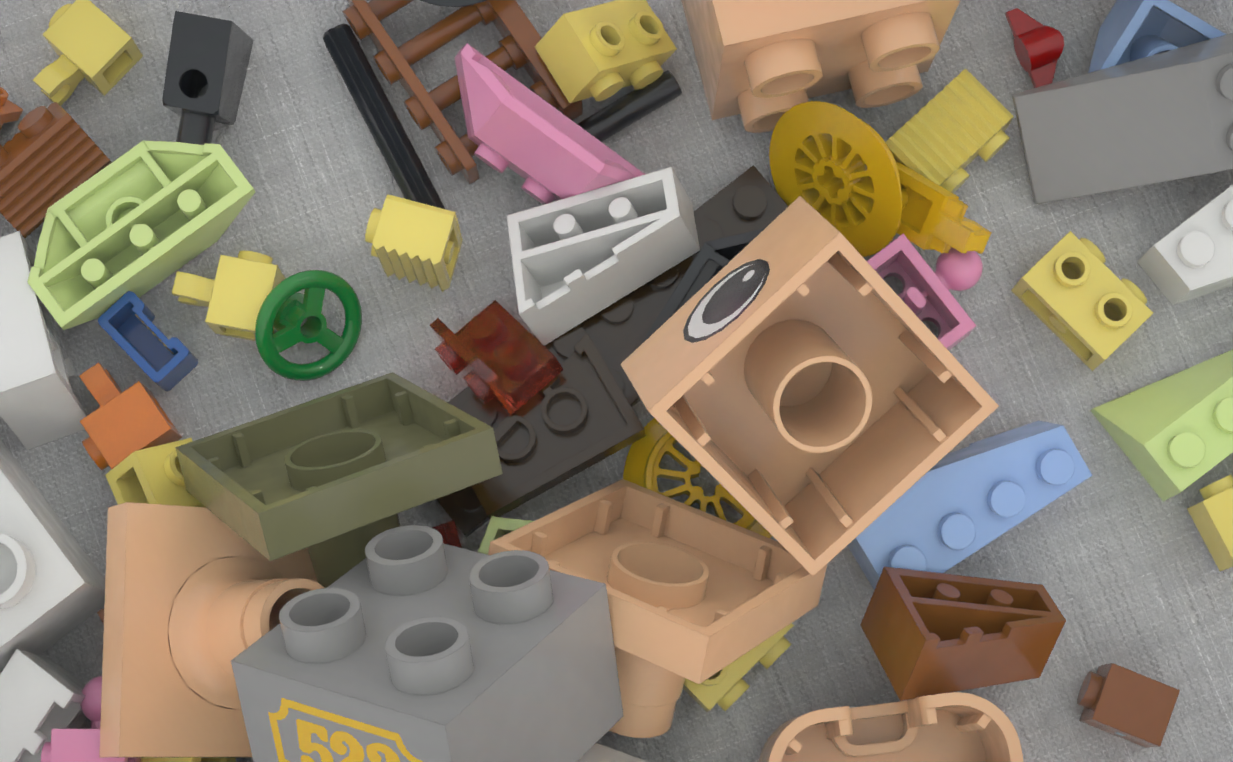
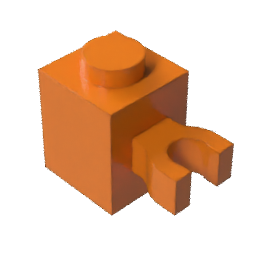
M99 362L79 375L100 405L98 409L80 420V423L89 435L88 438L82 441V444L101 470L108 466L113 469L134 451L175 442L182 438L152 392L140 381L122 392L107 369L104 370Z

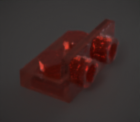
M496 300L474 316L471 321L455 334L439 318L429 325L442 342L434 350L456 376L465 370L468 374L463 377V380L473 393L485 405L494 399L509 415H512L564 370L556 357Z

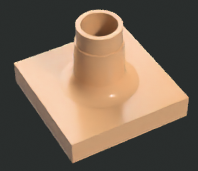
M624 479L491 541L488 555L512 550L534 552L547 560L549 570L606 584L623 708V717L609 731L634 738H651L669 731L672 726L676 702L681 696L685 678L697 684L702 683L818 606L827 565H825L816 575L812 576L779 542Z
M126 502L108 507L99 758H253L231 660L280 624L279 613L288 601L305 592L325 588L317 581L308 548L269 561L208 508Z

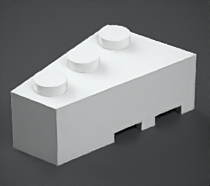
M672 167L507 215L518 312L543 346L700 251L692 202Z
M1233 185L1155 243L1137 261L1172 305L1233 286Z
M20 231L0 237V416L25 448L30 450L85 430L80 420L89 415V411L83 408L72 392L69 379L77 377L72 360L70 358L64 360L56 331V328L60 326L27 282L31 267H34L35 254Z
M16 649L0 674V762H41L42 748L45 742H51L52 729H82L89 721L80 706L85 698V695L82 693L85 685L49 657Z

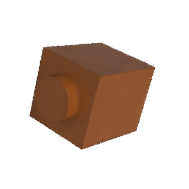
M1114 663L1101 665L1096 673L1088 672L1080 688L1077 704L1084 708L1079 721L1145 748L1160 747L1180 690Z

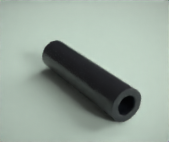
M667 70L653 83L642 89L631 91L577 125L603 142L682 95L681 88L672 73Z

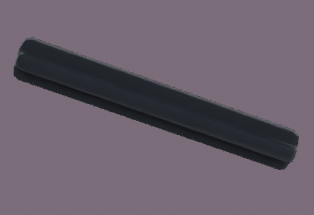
M340 24L329 29L323 35L325 46L404 198L445 209L351 27L348 24Z

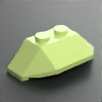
M143 140L47 209L37 245L34 267H31L27 282L63 330L97 319L126 292L132 291L140 298L216 243L254 195L255 190L220 144L204 143V145L183 142Z

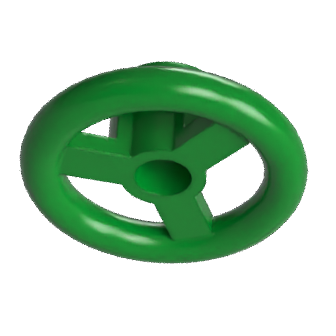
M306 270L287 277L267 295L257 315L255 340L261 358L274 373L290 380L310 381L331 373L349 357L358 341L362 327L360 301L350 284L332 272ZM305 289L304 294L298 293L299 291ZM325 289L333 292L343 305L345 324L341 337L327 328L326 318L321 313ZM273 326H274V328L278 331V332H276V333H274V334H273ZM299 342L307 344L318 342L330 351L323 358L306 364L290 362L280 354Z

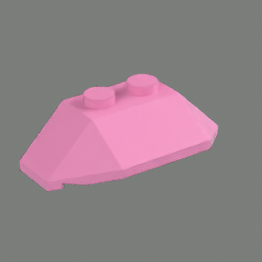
M468 43L455 56L468 138L479 146L474 154L500 173H503L507 167L525 179L521 188L543 205L645 175V173L532 92Z

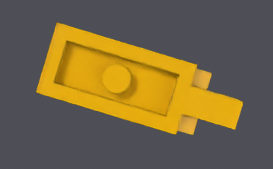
M895 160L899 171L902 192V216L897 234L900 236L904 234L910 242L923 250H936L940 253L948 254L950 248L953 247L961 253L976 251L979 254H983L992 232L974 220L964 217L968 205L958 200L959 197Z

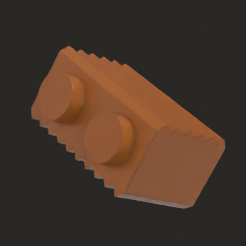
M57 102L51 103L48 108L39 106L30 111L18 125V129L21 132L15 134L12 140L7 141L4 146L0 144V213L17 231H20L24 238L44 222L47 209L112 163Z

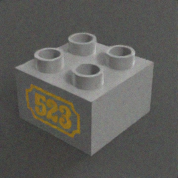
M421 525L400 526L386 530L373 537L365 547L366 558L327 588L308 591L288 601L279 613L280 624L231 660L253 762H577L623 717L605 583L549 570L547 560L540 554L530 551L512 550L487 555L443 544L440 532L431 527Z

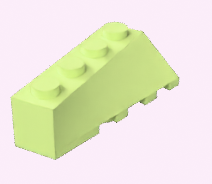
M1233 349L1090 410L1162 501L1181 493L1233 453Z

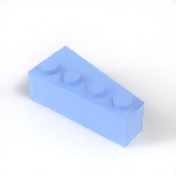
M1038 420L948 453L847 546L874 590L884 567L944 573L1091 477L1092 474L1065 427Z

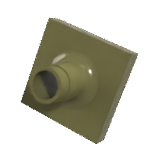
M394 372L175 447L188 493L269 561L308 548L317 581L325 588L366 558L365 547L373 537L386 530L400 527L398 513L503 474L493 427Z

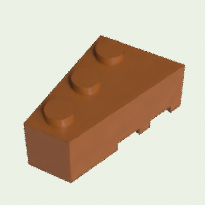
M884 567L860 626L899 700L903 701L921 696L951 693L1040 678L1066 619L1045 587L1041 584Z

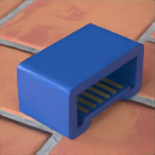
M128 291L98 318V324L161 389L170 391L198 365V359L178 338L172 337L168 339L152 323L155 319L154 313L134 292Z

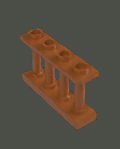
M347 0L349 7L342 12L348 24L360 40L367 36L370 37L379 53L373 56L376 65L390 85L399 81L410 96V98L403 101L407 111L421 130L428 126L431 127L441 142L434 149L452 176L461 172L469 184L479 179L477 165L472 158L479 146L468 138L467 133L458 138L441 113V111L461 99L458 76L455 75L435 89L427 92L410 66L480 22L485 26L493 22L503 39L498 41L500 47L485 56L504 71L510 67H513L515 70L524 67L534 82L533 85L529 86V89L572 121L583 114L582 100L573 103L568 102L535 49V45L542 38L516 0H486L474 5L463 6L399 47L394 44L380 21L414 0H370L369 2L365 0Z

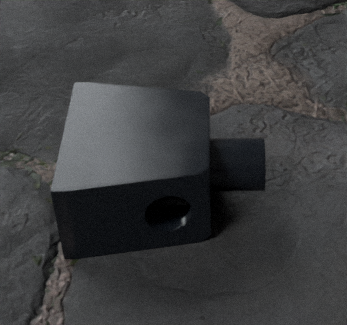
M175 11L162 102L164 107L181 116L176 142L204 145V143L211 144L215 122L234 125L254 40L233 21ZM208 85L205 94L199 97L201 89Z

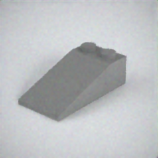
M1233 33L1012 94L1033 200L1036 204L1217 173L1233 168Z

